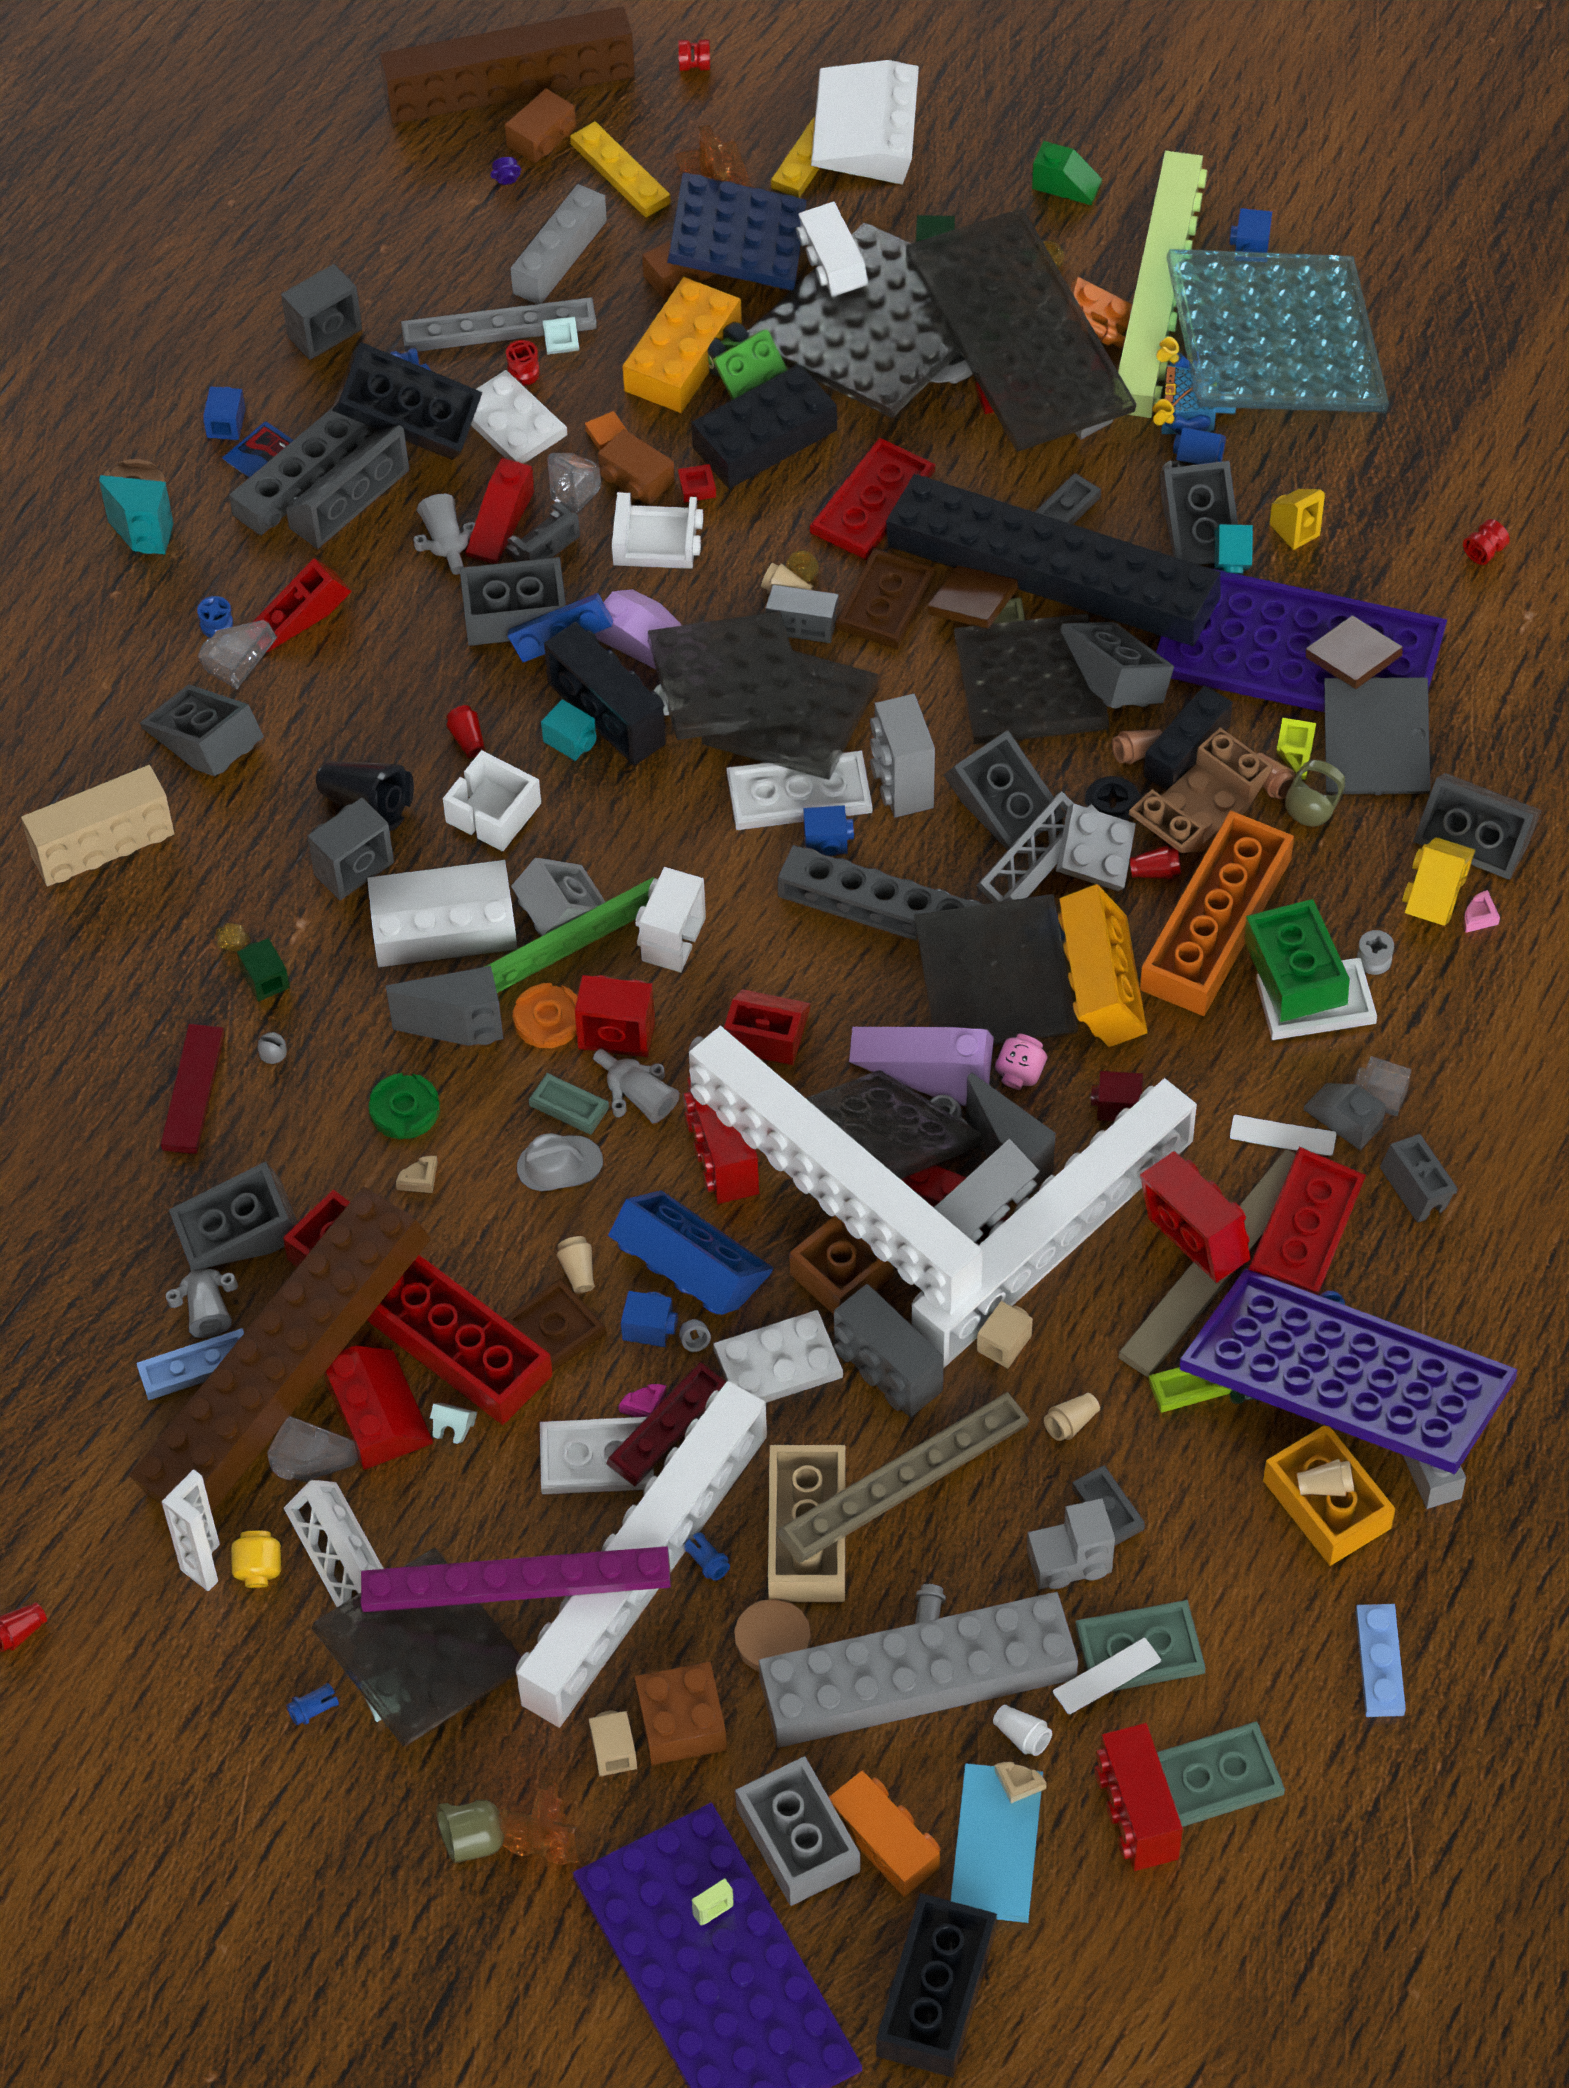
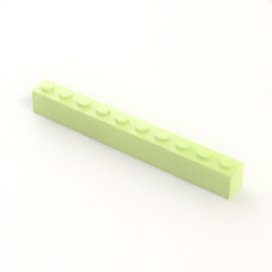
M1165 151L1114 389L1115 406L1113 413L1152 418V407L1162 398L1163 386H1158L1159 380L1165 381L1168 361L1160 362L1156 357V352L1160 349L1159 343L1166 337H1170L1169 331H1176L1178 312L1173 311L1174 307L1180 308L1183 288L1178 287L1179 283L1186 282L1188 264L1183 263L1184 259L1190 260L1193 240L1188 239L1189 235L1195 236L1198 217L1193 215L1194 211L1200 212L1203 193H1199L1198 190L1199 188L1205 189L1207 169H1202L1203 156Z

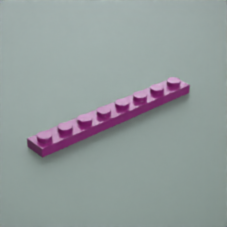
M668 1546L363 1570L361 1571V1606L363 1612L671 1588Z

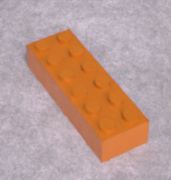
M1230 810L1142 966L1141 991L1201 1016L1206 1015L1245 944L1246 916L1263 912L1291 861L1294 842L1293 835Z

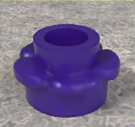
M503 157L492 163L493 170L490 175L499 184H512L521 174V167L517 165L515 158Z

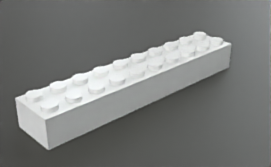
M719 1026L689 1051L690 1090L693 1097L700 1104L710 1106L724 1125L727 1127L733 1126L739 1131L744 1141L751 1148H758L762 1151L776 1170H784L792 1177L800 1191L814 1196L828 1215H835L844 1222L852 1236L866 1241L880 1260L884 1262L889 1261L896 1267L899 1275L905 1282L919 1287L933 1306L937 1308L942 1307L951 1315L982 1288L983 1250L722 1026Z
M1165 1078L1155 1087L1149 1086L1131 1109H1123L1111 1127L1106 1131H1099L1081 1154L1078 1152L1073 1154L1066 1162L1064 1169L1056 1176H1049L1031 1199H1023L1010 1218L1005 1222L1001 1220L995 1224L989 1236L980 1245L975 1243L983 1250L982 1288L951 1315L942 1307L937 1308L927 1300L923 1291L915 1297L912 1302V1326L944 1356L943 1368L977 1339V1333L1000 1301L1013 1306L1142 1188L1141 1173L1173 1151L1179 1155L1193 1142L1197 1106L1194 1101Z
M729 1381L725 1383L720 1391L715 1390L706 1403L704 1414L699 1420L695 1418L690 1423L685 1433L686 1439L679 1448L674 1447L669 1452L663 1471L658 1477L653 1476L648 1481L644 1489V1497L637 1506L632 1505L623 1518V1526L616 1535L611 1534L607 1538L602 1551L668 1546L671 1572L685 1553L684 1545L686 1541L690 1539L693 1542V1535L700 1532L767 1438L766 1402ZM658 1589L565 1596L559 1607V1615L553 1623L548 1622L539 1633L536 1647L531 1654L526 1652L517 1664L516 1673L521 1706L560 1728Z

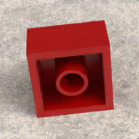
M582 975L574 1010L578 1049L591 1051L603 1049L607 1053L648 1058L655 1027L653 984L636 979L627 981L611 979L604 975Z

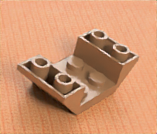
M1220 727L1198 747L1196 764L1163 795H1159L1152 789L1129 810V815L1179 852H1203L1213 842L1230 810L1243 815L1249 809L1272 771L1273 765Z

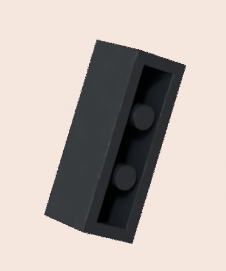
M1204 685L1145 752L1144 777L1166 790L1174 785L1196 764L1198 747L1220 727L1225 731L1230 727L1233 702Z

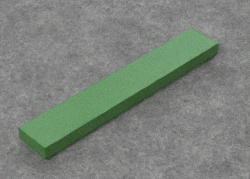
M654 877L487 965L492 968L497 993L635 920L640 907H646L649 901V888Z

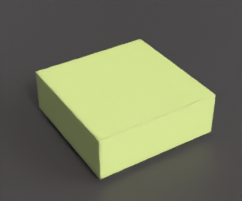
M726 1879L721 1880L692 1899L693 1916L700 1926L705 1925L733 1907V1889Z

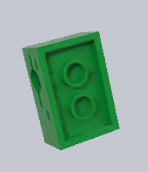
M1313 899L1246 916L1245 945L1280 1022L1348 1005L1350 978Z

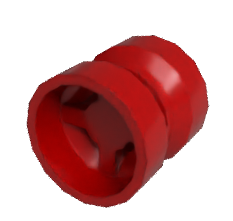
M700 39L697 43H691L689 40H678L679 71H689L691 68H699L701 71L710 70V39ZM691 49H694V62H692Z
M518 340L511 343L506 349L507 371L523 386L536 382L540 375L537 347L534 343L527 340Z
M1487 519L1478 527V532H1472L1463 540V548L1473 562L1479 565H1486L1494 558L1495 552H1500L1509 544L1510 537L1501 523L1493 519Z

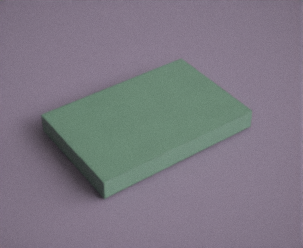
M1188 1600L1081 1619L1075 1622L1086 1671L1142 1638L1147 1639L1160 1657L1161 1662L1112 1691L1205 1674L1206 1667Z
M1257 1721L1157 1752L1182 1827L1273 1799L1285 1793L1284 1785Z

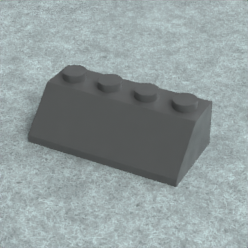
M397 425L378 429L369 438L363 439L358 447L348 456L341 458L328 473L316 479L312 486L301 496L295 497L286 508L289 529L318 549L409 471L404 428Z

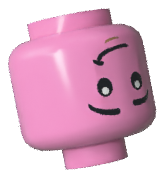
M1017 1034L1016 1038L1006 1039L995 1064L996 1071L1003 1077L1001 1082L1017 1090H1021L1022 1086L1035 1085L1047 1060V1054L1042 1049L1043 1044L1037 1039L1024 1034Z

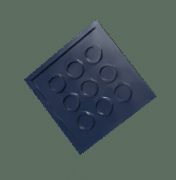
M683 172L667 263L793 291L801 245L796 232V228L801 226L798 213L805 211L807 200L792 195L778 194L761 188L747 187L729 181H721L698 174Z

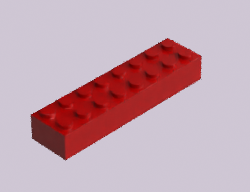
M334 1189L325 1196L283 1237L287 1260L298 1267L348 1206L350 1201ZM421 1255L417 1256L366 1320L501 1425H504L553 1376L551 1357L547 1351Z

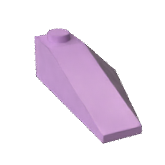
M633 589L612 591L603 602L614 621L612 627L595 633L597 640L709 696L727 673L726 668L661 603Z
M853 1027L849 1062L932 1097L948 1095L955 1099L960 1106H966L967 1077L971 1073L989 1084L994 1037L985 1029L955 1027Z

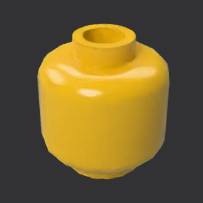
M268 1531L242 1532L240 1538L235 1540L231 1546L232 1575L239 1580L245 1581V1587H267L268 1580L278 1577L281 1572L280 1542L271 1537V1533Z

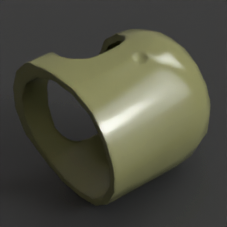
M1309 760L1304 763L1298 770L1286 794L1285 807L1288 814L1293 820L1305 826L1314 827L1324 824L1332 816L1344 793L1345 776L1339 769L1321 760ZM1308 770L1318 771L1327 775L1338 785V794L1332 796L1323 795L1309 788L1303 782L1301 775Z
M480 1799L461 1806H453L449 1803L437 1805L438 1827L453 1863L486 1857L496 1853L501 1848L505 1834L504 1823L499 1809L492 1802Z

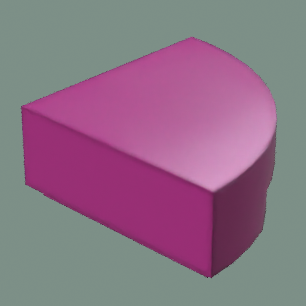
M650 1384L646 1388L628 1393L618 1406L619 1412L633 1417H648L664 1400L667 1393L666 1386Z

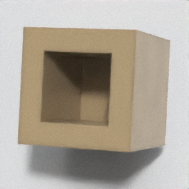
M1000 1301L977 1333V1352L1008 1369L1032 1336L1033 1318L1029 1317L1028 1313L1022 1308L1015 1305L1010 1306Z
M605 1711L594 1718H589L590 1735L599 1777L637 1769L636 1752L627 1711L619 1713L617 1711Z

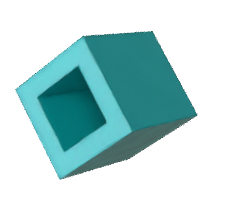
M1219 524L1215 529L1214 569L1243 575V571H1248L1252 566L1253 525Z
M563 699L541 721L543 742L574 761L583 752H588L596 742L595 719Z

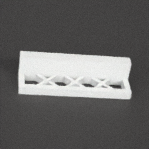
M193 1469L165 1497L162 1505L180 1570L205 1590L209 1591L218 1582L211 1553L220 1543L202 1475Z
M310 1480L284 1507V1510L347 1627L357 1628L373 1611L363 1612L362 1606H360L354 1612L350 1606L352 1590H357L361 1597V1571L384 1568L338 1484L330 1481ZM307 1501L312 1507L310 1523L304 1521L299 1511ZM320 1529L324 1530L328 1537L326 1553L321 1552L318 1546ZM336 1559L340 1560L344 1566L342 1583L337 1582L334 1576Z

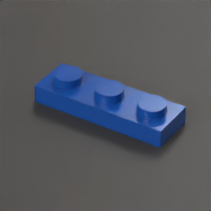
M596 593L510 628L507 636L524 663L545 654L544 643L575 621L585 631L590 630L595 634L612 627L614 620L600 595Z

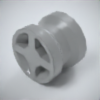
M1381 930L1368 931L1362 935L1359 941L1357 958H1361L1364 972L1378 975L1390 968L1394 952L1392 937Z

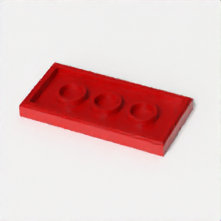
M879 437L810 524V533L867 560L873 549L878 546L887 534L886 520L914 473L931 478L935 473V464Z
M1299 1147L1248 1270L1318 1295L1366 1175Z

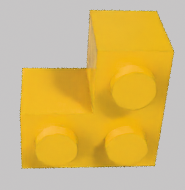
M1437 837L1428 844H1424L1422 849H1418L1412 869L1418 870L1414 883L1408 882L1402 902L1407 903L1405 913L1445 926L1451 919L1460 887L1466 882L1475 849Z

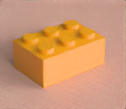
M1326 1425L1320 1427L1266 1460L1263 1482L1329 1566L1391 1529L1395 1507L1331 1427ZM1340 1459V1462L1350 1461L1355 1491L1345 1492L1346 1496L1300 1494L1297 1473L1308 1471Z

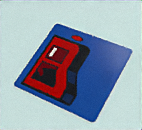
M265 421L223 457V460L250 478L289 445L293 439Z

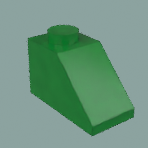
M1043 141L1033 162L1032 189L1092 205L1101 187L1102 178L1074 149Z

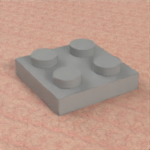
M1073 803L1067 808L1056 871L1119 892L1125 887L1136 824Z

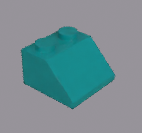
M100 475L99 483L108 523L133 551L145 554H166L174 525L166 482Z

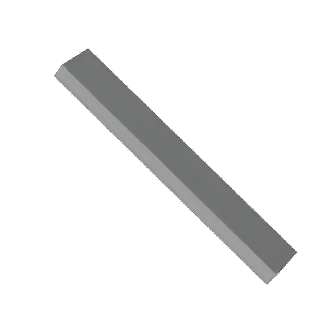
M592 297L401 321L405 353L411 348H416L418 352L544 336L543 320L575 317L577 331L597 329Z

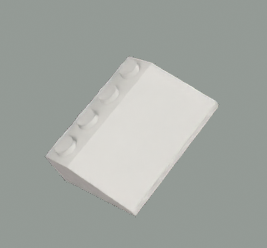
M883 60L820 68L811 166L903 185L912 160L919 66Z
M505 860L367 878L378 967L517 949Z

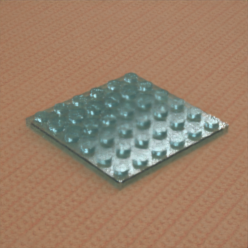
M1169 249L1166 259L1198 407L1386 413L1389 406L1388 396L1354 256Z

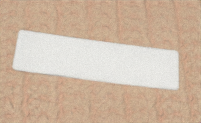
M1234 1115L1230 1138L1296 1151L1299 1147H1302L1316 1154L1332 1156L1337 1133L1335 1131Z
M1142 1638L1102 1663L1054 1689L1053 1693L1066 1712L1072 1714L1161 1662V1659L1147 1639Z

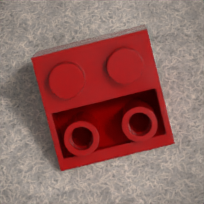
M742 989L732 999L724 1029L758 1058L794 1065L811 1003Z

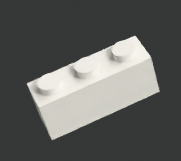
M835 202L798 213L801 226L796 228L797 236L801 246L807 245L806 253L811 266L817 265L816 274L820 285H827L832 297L868 285L864 260Z

